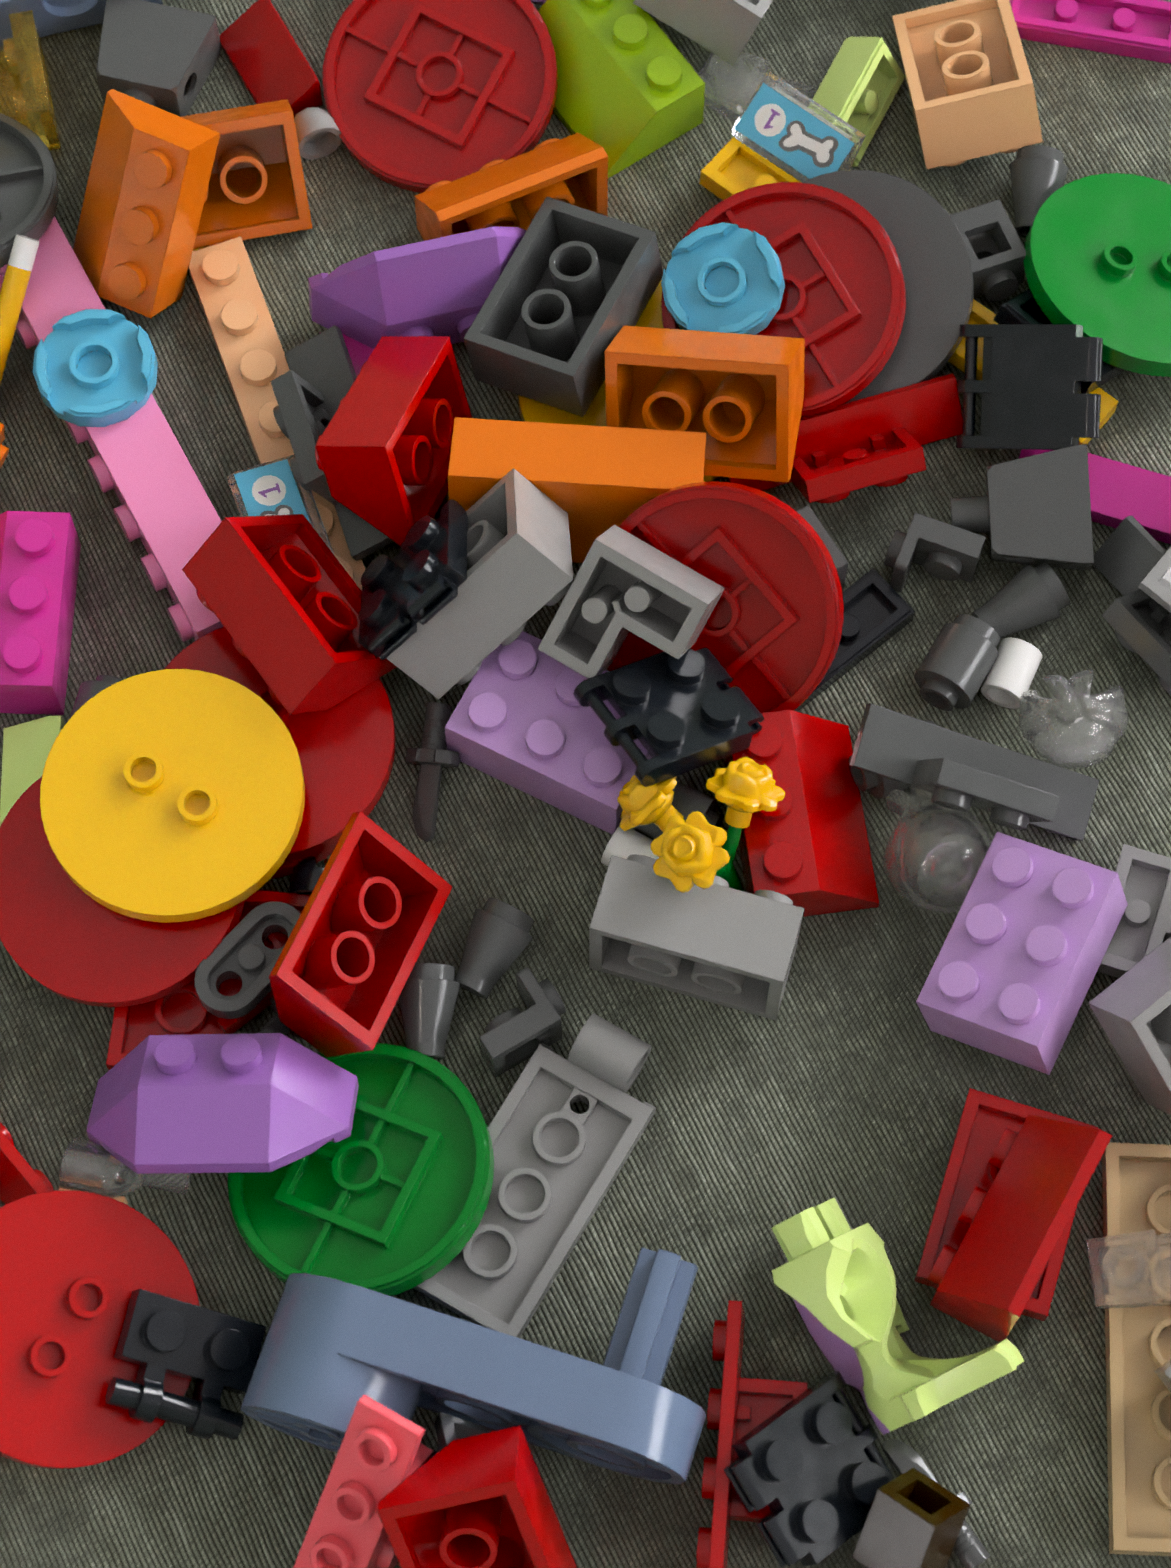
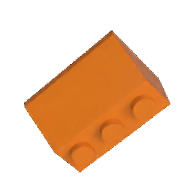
M114 89L107 91L73 251L99 297L152 318L182 298L221 133Z
M288 99L182 116V118L221 133L193 249L212 246L237 237H241L242 240L313 229L294 115Z
M575 133L563 139L552 138L545 140L532 151L508 160L498 159L491 161L475 173L454 181L445 180L437 182L428 187L423 193L414 196L417 228L424 241L492 226L519 227L527 230L546 196L607 216L608 155L601 145L580 133Z
M623 325L605 350L606 426L706 432L704 476L789 482L804 400L805 338Z

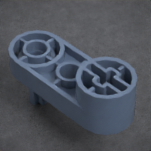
M643 1247L639 1249L602 1365L361 1286L308 1273H290L240 1410L270 1428L338 1453L356 1404L363 1395H366L412 1421L417 1406L438 1414L442 1412L495 1430L521 1425L529 1444L635 1478L679 1485L687 1480L706 1419V1413L696 1403L661 1386L698 1266L681 1260L680 1255L658 1249L656 1252Z

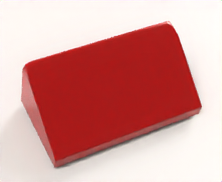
M270 0L256 1L219 35L221 47L256 104L288 99L294 118L297 113L306 108L318 107L323 104L320 83L316 74Z

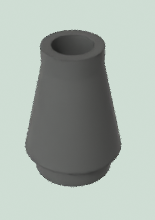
M1044 145L1022 147L1016 152V160L1012 161L1009 165L1015 213V230L1020 237H1027V233L1040 207L1048 197L1064 186L1068 167L1063 164L1064 154L1056 148Z
M1043 562L1034 568L1027 564L989 601L973 611L972 614L974 617L989 624L1001 639L1060 618L1059 611L1070 605V599L1062 582L1048 563Z
M489 897L483 909H475L459 970L455 975V981L461 983V988L487 999L496 983L532 941L533 937L528 933L535 921L521 910L501 900Z
M415 963L399 996L406 1048L418 1051L434 1060L445 1058V1044L461 983L455 981L454 966L439 963Z

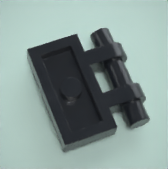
M143 1289L134 1290L131 1293L114 1358L138 1364L139 1369L135 1382L113 1377L107 1388L105 1402L109 1405L127 1409L129 1417L136 1420L152 1423L155 1418L186 1426V1433L208 1440L215 1434L236 1440L241 1432L244 1416L242 1413L221 1408L220 1398L223 1389L237 1394L246 1393L258 1360L266 1326ZM165 1373L196 1381L192 1399L164 1391L163 1381Z

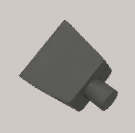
M106 0L97 62V81L103 104L105 103L107 91L114 89L177 116H187L222 50L216 16L142 0Z
M1087 444L1074 445L989 466L986 468V496L950 498L951 525L976 534L989 533L990 559L992 561L1035 566L1046 562L1050 567L1073 570H1091L1094 564Z

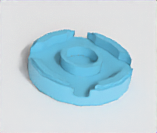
M721 222L698 228L679 241L671 253L672 258L668 262L666 270L664 268L661 285L665 306L681 330L756 335L769 325L781 307L785 281L779 256L764 236L754 230L751 232L748 229L739 228L738 224Z
M86 309L63 317L52 326L53 331L47 335L44 342L42 339L40 340L34 351L33 375L43 403L58 418L80 427H106L127 420L147 403L156 386L158 362L148 333L139 324L137 327L133 322L126 320L125 315L113 310Z

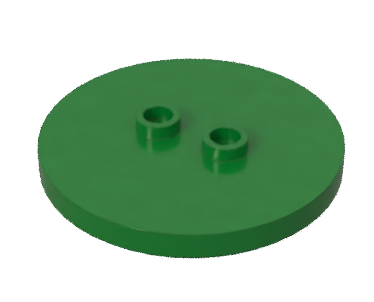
M1122 173L1091 175L1065 184L1048 197L1040 207L1027 233L1024 244L1026 250L1024 258L1025 274L1037 304L1052 324L1082 325L1083 337L1103 338L1102 361L1139 374L1171 377V185L1145 176Z
M376 1043L374 1050L326 1057L320 1052L318 1053L320 1056L357 1076L359 1088L351 1136L337 1143L330 1140L312 1154L272 1172L228 1173L227 1185L232 1215L247 1246L260 1263L283 1283H286L290 1273H308L333 1278L388 1296H394L420 1285L446 1267L462 1251L480 1224L488 1205L494 1177V1154L488 1126L475 1099L461 1080L444 1065L425 1054L406 1047Z

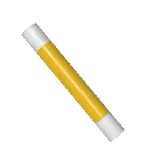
M16 234L0 290V385L40 243L36 239Z

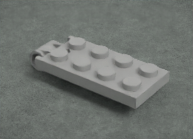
M594 1013L588 1018L577 1035L569 1052L568 1060L555 1053L554 1049L546 1044H539L488 1126L494 1154V1177L488 1205L480 1224L462 1251L446 1267L413 1289L471 1323L517 1338L521 1337L656 1112V1107L645 1101L642 1103L626 1093L641 1072L650 1054L651 1045ZM582 1101L589 1108L585 1113L577 1114L571 1110L572 1104Z

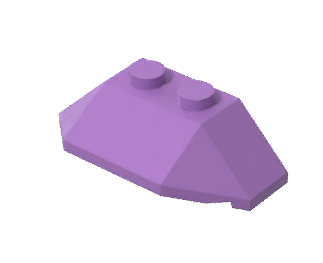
M492 226L383 249L344 263L329 275L328 273H320L308 278L309 311L312 321L327 329L336 325L341 329L342 334L372 349L376 347L382 336H449L451 344L464 342L463 338L527 230L519 227Z
M281 1033L149 1035L98 1080L86 1132L89 1140L98 1146L102 1145L114 1158L137 1174L272 1172L312 1154L330 1140L337 1143L351 1136L359 1083L356 1075Z

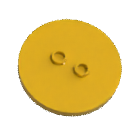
M164 669L135 675L109 686L88 700L68 720L55 739L43 769L40 788V807L44 830L57 860L70 879L86 895L114 912L135 919L161 923L185 922L213 916L234 907L257 892L273 877L290 853L298 836L305 805L304 776L297 748L291 734L276 712L261 697L247 687L217 674L190 669Z

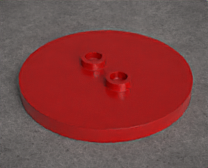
M353 0L343 12L330 36L323 63L322 82L327 111L334 118L341 132L339 134L341 142L351 156L362 167L384 182L401 189L423 193L428 187L437 182L445 180L454 181L475 173L491 161L498 159L508 160L532 151L544 134L553 113L558 89V71L551 36L540 13L530 0Z
M778 182L752 187L722 200L709 209L692 225L683 238L700 227L721 222L738 224L739 228L748 229L751 232L754 230L764 236L779 256L785 281L781 307L769 325L756 335L805 338L804 400L801 417L834 409L858 395L876 378L890 359L898 343L905 317L906 290L900 260L892 241L881 224L865 208L849 197L826 187L801 182ZM662 291L661 311L663 327L667 329H680L665 306Z
M708 481L691 483L663 492L631 513L618 526L725 588L696 643L690 649L697 651L702 648H708L733 678L731 683H727L730 688L740 687L760 713L782 710L794 711L812 694L825 677L837 653L842 635L844 602L838 572L828 549L813 527L799 513L778 498L759 489L737 483ZM629 631L613 663L607 669L611 671L664 651Z
M225 627L216 629L191 643L164 668L200 670L231 679L261 697L285 724L297 748L303 770L305 805L298 836L283 863L312 856L337 844L352 813L361 811L368 816L378 803L393 768L396 740L391 705L380 678L329 710L290 715L285 708L273 700L269 694L267 683L252 663L235 649L232 643V636Z
M40 777L19 797L0 826V940L8 953L29 976L45 988L61 997L91 1006L128 1007L140 1005L165 997L189 984L195 979V973L203 959L206 960L238 924L245 900L213 916L192 921L170 923L131 918L97 903L70 879L50 846L41 817L40 788L42 777Z
M57 1190L29 1195L0 1208V1456L20 1464L46 1469H74L112 1460L131 1451L151 1437L166 1422V1420L155 1418L152 1423L136 1420L129 1417L127 1409L109 1405L105 1402L107 1388L113 1377L135 1382L139 1369L138 1364L114 1358L132 1291L143 1289L199 1306L194 1281L177 1248L155 1223L127 1204L96 1193L77 1190ZM165 1373L163 1381L164 1391L184 1397L191 1380Z

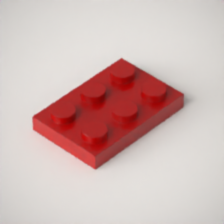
M969 1088L914 1281L938 1289L939 1286L931 1283L927 1278L945 1244L957 1250L960 1247L969 1227L958 1222V1219L975 1186L977 1185L989 1191L1000 1169L988 1164L1006 1127L1019 1133L1028 1114L1093 1128L1098 1127ZM1077 1206L1021 1315L1040 1321H1045L1048 1317Z

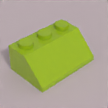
M546 0L538 12L551 36L557 61L558 89L553 112L571 135L580 133L604 148L608 155V179L703 123L705 82L649 13L633 3L634 0Z

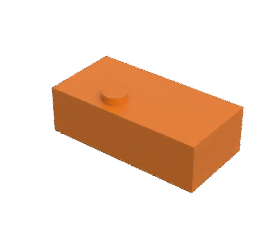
M455 417L448 469L449 500L457 501L467 511L514 468L568 513L572 562L583 563L594 540L614 524L619 526L631 513L647 501L676 487L703 482L706 432Z

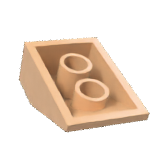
M956 0L892 16L926 170L940 166H957L970 159L1000 152L1012 153L1022 147L1043 142L1033 80L1009 0Z

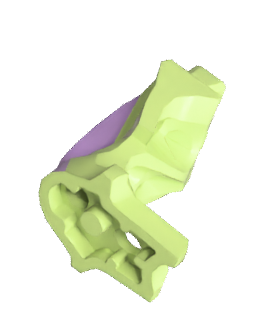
M835 1197L815 1207L806 1209L771 1228L788 1260L784 1265L772 1270L774 1284L794 1299L807 1329L834 1370L841 1373L846 1384L861 1392L865 1405L881 1435L927 1416L936 1409L1017 1369L1016 1366L1024 1362L1019 1349L1008 1339L975 1354L959 1358H928L913 1353L900 1336L909 1327L896 1297L895 1273L886 1254L884 1241L869 1223L851 1230Z

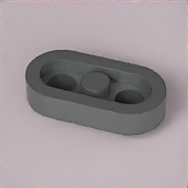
M283 902L260 904L252 909L234 927L206 960L203 959L195 973V988L201 1004L209 1013L223 1019L240 1018L251 1012L272 991L269 975L284 946L279 949H270L264 945V942L272 933H283L289 938L301 915L297 909ZM228 979H236L242 983L241 990L233 996H224L219 993L220 985Z

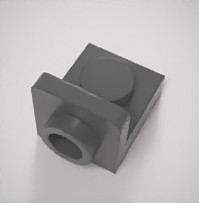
M915 512L908 532L904 533L896 530L884 562V565L894 568L890 586L895 591L902 592L913 563L923 566L929 574L936 578L947 581L961 579L972 583L980 562L986 537Z
M528 967L516 973L517 990L528 1009L520 1012L518 1008H513L503 1012L486 1026L485 1030L487 1033L479 1037L482 1057L495 1078L532 1057L539 1044L544 1043L547 1046H551L562 1039L560 1015L566 1013L564 1003L552 983L547 978L538 983Z

